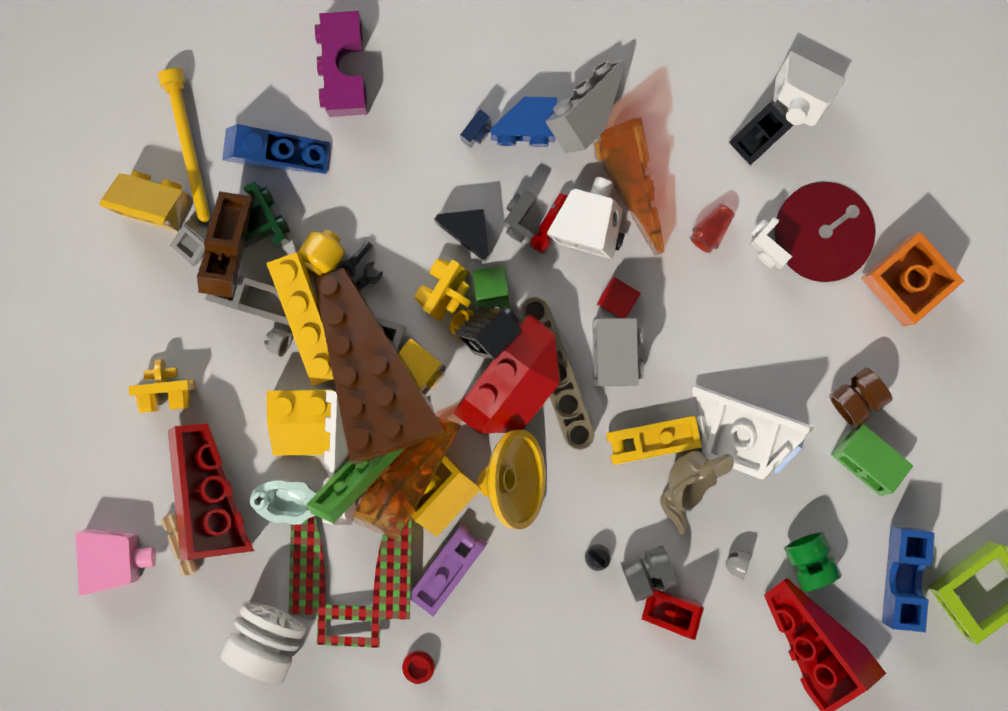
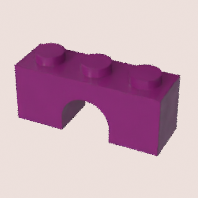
M359 11L319 13L320 24H315L316 44H321L322 56H317L318 76H323L324 88H319L320 108H325L329 117L368 115L366 82L363 76H347L339 71L340 62L346 54L364 51L362 19Z

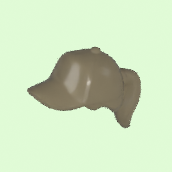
M692 451L678 458L669 473V487L662 494L660 504L665 514L676 525L680 535L685 534L687 530L688 520L686 511L695 507L702 500L707 489L716 485L717 478L732 470L734 462L730 454L710 460L704 454Z

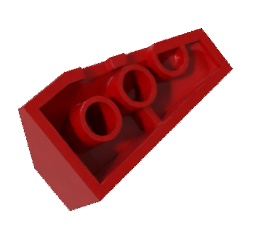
M788 578L764 594L778 630L785 633L791 649L788 653L791 660L797 661L803 677L800 681L804 690L820 711H835L868 691L887 674L862 642Z

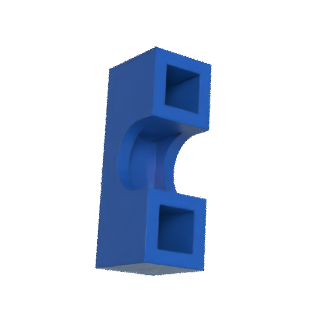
M890 526L882 623L891 629L926 633L929 599L923 595L922 577L926 565L932 566L934 532L919 528Z

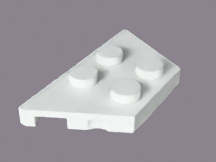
M694 386L692 390L693 397L697 398L699 416L696 418L698 430L702 434V454L710 460L730 454L734 462L732 469L761 480L768 478L814 428L812 425L701 386Z

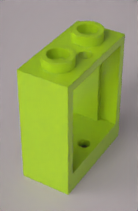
M989 541L928 586L965 639L976 645L1008 622V602L977 624L953 590L995 559L1008 575V546L1005 544L1001 545Z

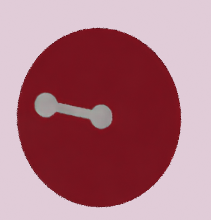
M817 182L806 185L791 194L778 212L777 219L780 221L775 226V241L792 256L786 264L794 272L806 279L817 282H833L849 277L865 264L872 252L875 242V223L872 213L865 201L846 186L832 182Z

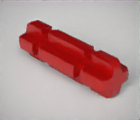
M560 193L553 204L555 205L554 208H550L538 229L539 234H535L530 242V247L535 251L543 254L549 247V240L552 238L547 233L568 197L566 194Z

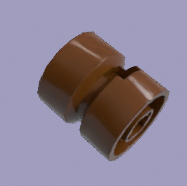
M865 367L851 378V385L843 384L829 394L835 409L853 428H857L871 417L870 411L872 409L880 411L893 401L887 386L868 367Z

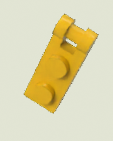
M695 415L605 433L607 442L611 443L613 454L610 455L612 465L702 448ZM632 438L635 450L625 452L623 440Z

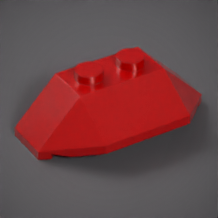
M531 314L520 325L523 332L496 360L491 362L453 413L478 433H507L511 430H524L560 384L556 334Z

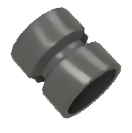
M663 545L647 551L643 559L634 556L620 562L636 602L653 596L655 589L663 592L679 585L674 568Z

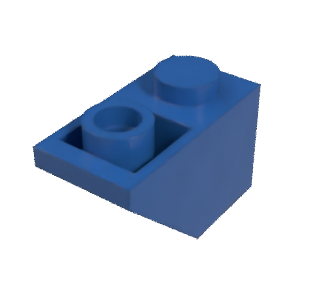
M523 97L491 128V141H497L499 146H516V142L519 141L529 142V146L548 147L549 142H555L556 138L545 121L554 113L553 108L557 105V97Z

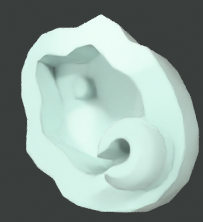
M276 479L261 484L254 489L250 497V505L260 516L270 522L302 524L308 518L316 516L310 513L306 504L317 492L303 482H288L284 479Z

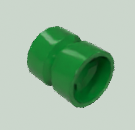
M823 532L803 536L784 547L790 564L798 568L795 576L802 591L816 590L841 578L842 574L835 558L828 556L831 548ZM820 560L821 563L808 568L809 564L815 563Z

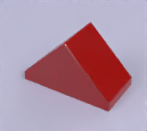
M655 589L653 596L646 599L641 620L691 640H696L704 607L697 600Z

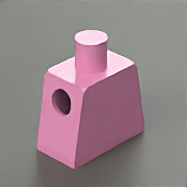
M85 529L75 533L79 595L131 584L139 580V568L155 567L156 565L155 548H138L137 534Z

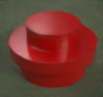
M421 650L409 653L402 664L405 678L415 684H422L430 680L435 670V663L431 655Z

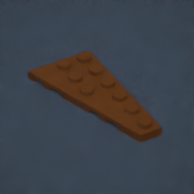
M341 268L315 278L314 283L350 462L359 464L449 433L435 414L429 400L420 390L416 379L396 347L383 331L379 320L368 307L367 301L349 272Z

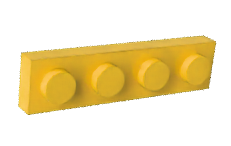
M299 251L268 262V269L311 385L315 386L333 380L319 303L301 252Z

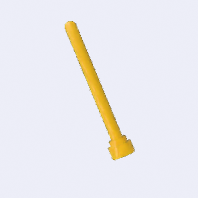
M182 68L162 70L157 73L161 88H164L165 93L169 94L197 218L200 222L205 223L210 220V212L181 92L184 90L183 84L186 83L184 71Z

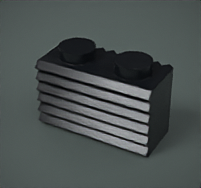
M493 305L491 308L478 306V311H474L473 316H469V320H464V325H460V329H455V334L475 355L496 360L523 331L517 325L519 322L518 317L510 309L504 307L501 310Z

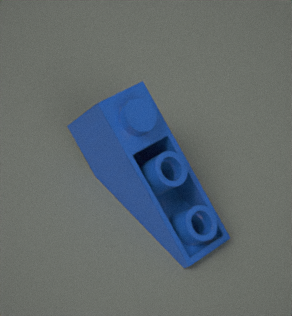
M235 124L226 128L222 161L256 167L327 174L330 142Z

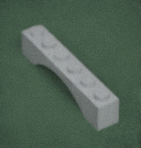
M238 275L232 298L206 295L205 300L289 325L274 286ZM376 317L388 339L392 341L397 351L400 352L408 327Z

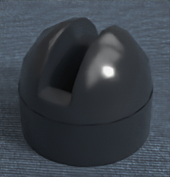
M594 544L586 550L585 561L592 570L602 571L609 566L611 554L604 545ZM594 551L606 561L603 565L599 564L591 556Z

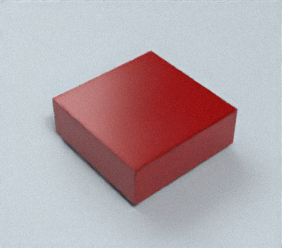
M613 276L596 305L617 318H626L641 292Z

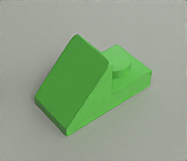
M505 267L473 270L477 308L478 306L491 308L495 305L501 310L504 307L510 309Z

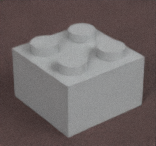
M637 318L596 319L593 321L594 387L638 385V379L644 378L643 359H638V347L643 345V326H637Z

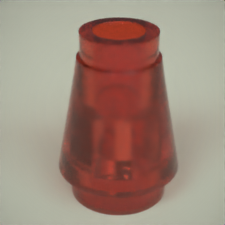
M719 204L716 209L692 229L691 242L706 253H711L713 249H718L732 219L735 217L734 212L726 205Z

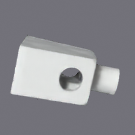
M791 51L776 76L773 101L786 113V119L791 124L800 125L805 123L809 126H815L836 97L846 78Z
M596 177L590 192L573 189L549 228L547 235L559 245L612 260L622 218V208L614 199L609 198L614 183L605 178Z

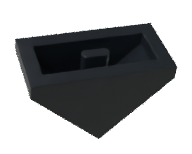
M772 100L729 141V144L751 166L794 125L788 122L786 113Z
M484 209L436 215L434 221L439 227L486 263L489 259Z

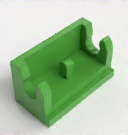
M864 424L858 426L855 431L851 430L831 453V456L879 496L893 494L913 467L909 461Z

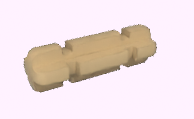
M176 513L164 516L161 522L164 530L169 532L167 538L175 559L180 561ZM197 559L183 560L178 564L183 576H188L200 570Z

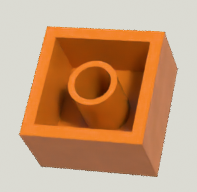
M921 231L908 236L861 278L903 327L915 325L964 282Z

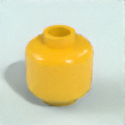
M324 230L323 233L311 232L299 249L309 277L315 279L336 271L338 264L344 258L345 251L339 243L341 239L335 233L329 230Z

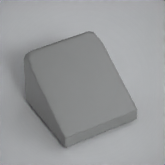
M195 217L183 224L170 244L192 266H196L203 258L205 251L204 240L208 226Z

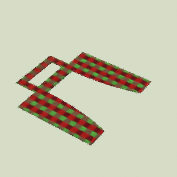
M316 516L308 518L302 524H291L288 614L317 615V645L380 648L381 619L410 620L412 518H387L375 570L373 606L326 604L324 557ZM326 619L371 621V638L326 635Z

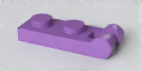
M463 523L458 527L411 591L410 600L433 617L488 544L481 536L477 538L469 532L470 528ZM460 542L470 548L466 556L455 550Z

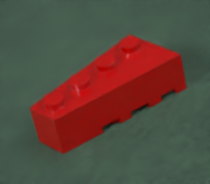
M208 423L174 426L169 429L168 440L180 561L253 552L252 543L248 540L243 526L245 525L235 504L232 495L233 491L223 471L222 461Z

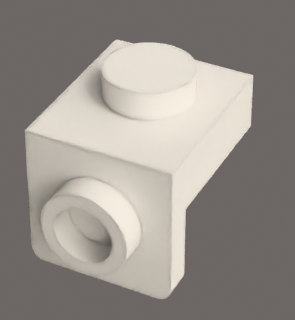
M774 217L768 223L763 219L751 233L756 238L750 245L759 252L757 257L771 269L776 266L780 270L792 256L767 236L780 220Z

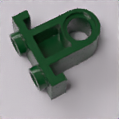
M255 181L244 186L243 189L246 194L252 196V198L256 197L251 205L244 249L273 233L276 236L271 240L278 248L290 243L286 234L291 232L282 215H275L271 205L275 204V201L266 186L261 188Z

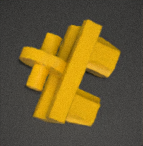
M436 259L430 269V274L439 279V282L434 290L425 285L420 286L414 295V299L423 307L422 310L441 321L447 310L454 314L459 304L469 307L471 301L464 297L470 287L464 281L470 272L453 259L451 262Z
M157 359L154 362V369L144 370L143 372L145 380L155 379L156 383L128 386L129 396L136 397L139 413L159 411L158 394L168 393L170 410L190 408V390H195V380L168 382V377L178 376L177 367L167 368L163 359Z

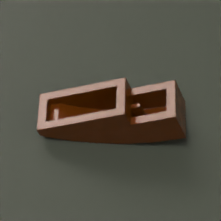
M219 191L205 236V251L197 274L199 293L232 298L247 235L252 196Z

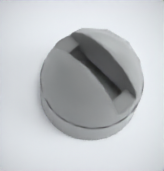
M272 329L266 334L269 340H265L264 345L270 353L282 357L290 347L292 334L282 329Z
M744 551L731 552L726 560L727 570L732 575L744 579L752 554Z

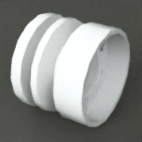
M244 602L239 610L243 617H237L234 621L235 627L243 634L231 633L228 635L219 656L229 667L251 678L274 684L283 683L293 661L283 650L297 651L300 645L297 639L303 638L307 628L300 621L278 608L255 602Z

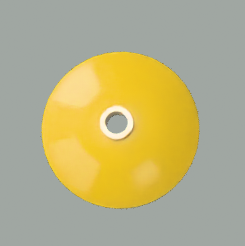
M511 430L499 440L491 454L487 470V490L491 507L501 523L509 529L522 530L529 527L540 512L545 494L546 470L543 453L536 438L526 430Z

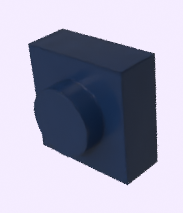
M479 109L461 132V141L470 148L476 142L481 144L491 132V128L488 127L491 123L490 116Z

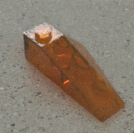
M639 117L605 129L597 138L598 141L593 142L596 161H602L607 176L614 183V188L654 256H658L664 253L665 250L657 208L651 206L655 190L650 175H645L644 169H647V162L650 160L642 120Z
M438 417L449 433L406 447L367 488L352 515L351 521L398 541L461 426L456 422Z

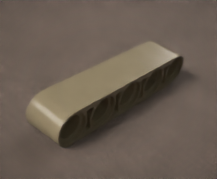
M530 297L522 304L520 311L521 320L523 322L527 318L526 308L529 305L539 304L542 306L544 317L539 321L556 334L558 362L566 371L565 379L560 382L549 397L564 440L573 449H586L594 440V430L548 303L544 299ZM564 395H572L577 402L576 409L568 414L563 413L559 408V400ZM578 425L585 427L588 433L587 439L581 444L573 443L570 439V431Z

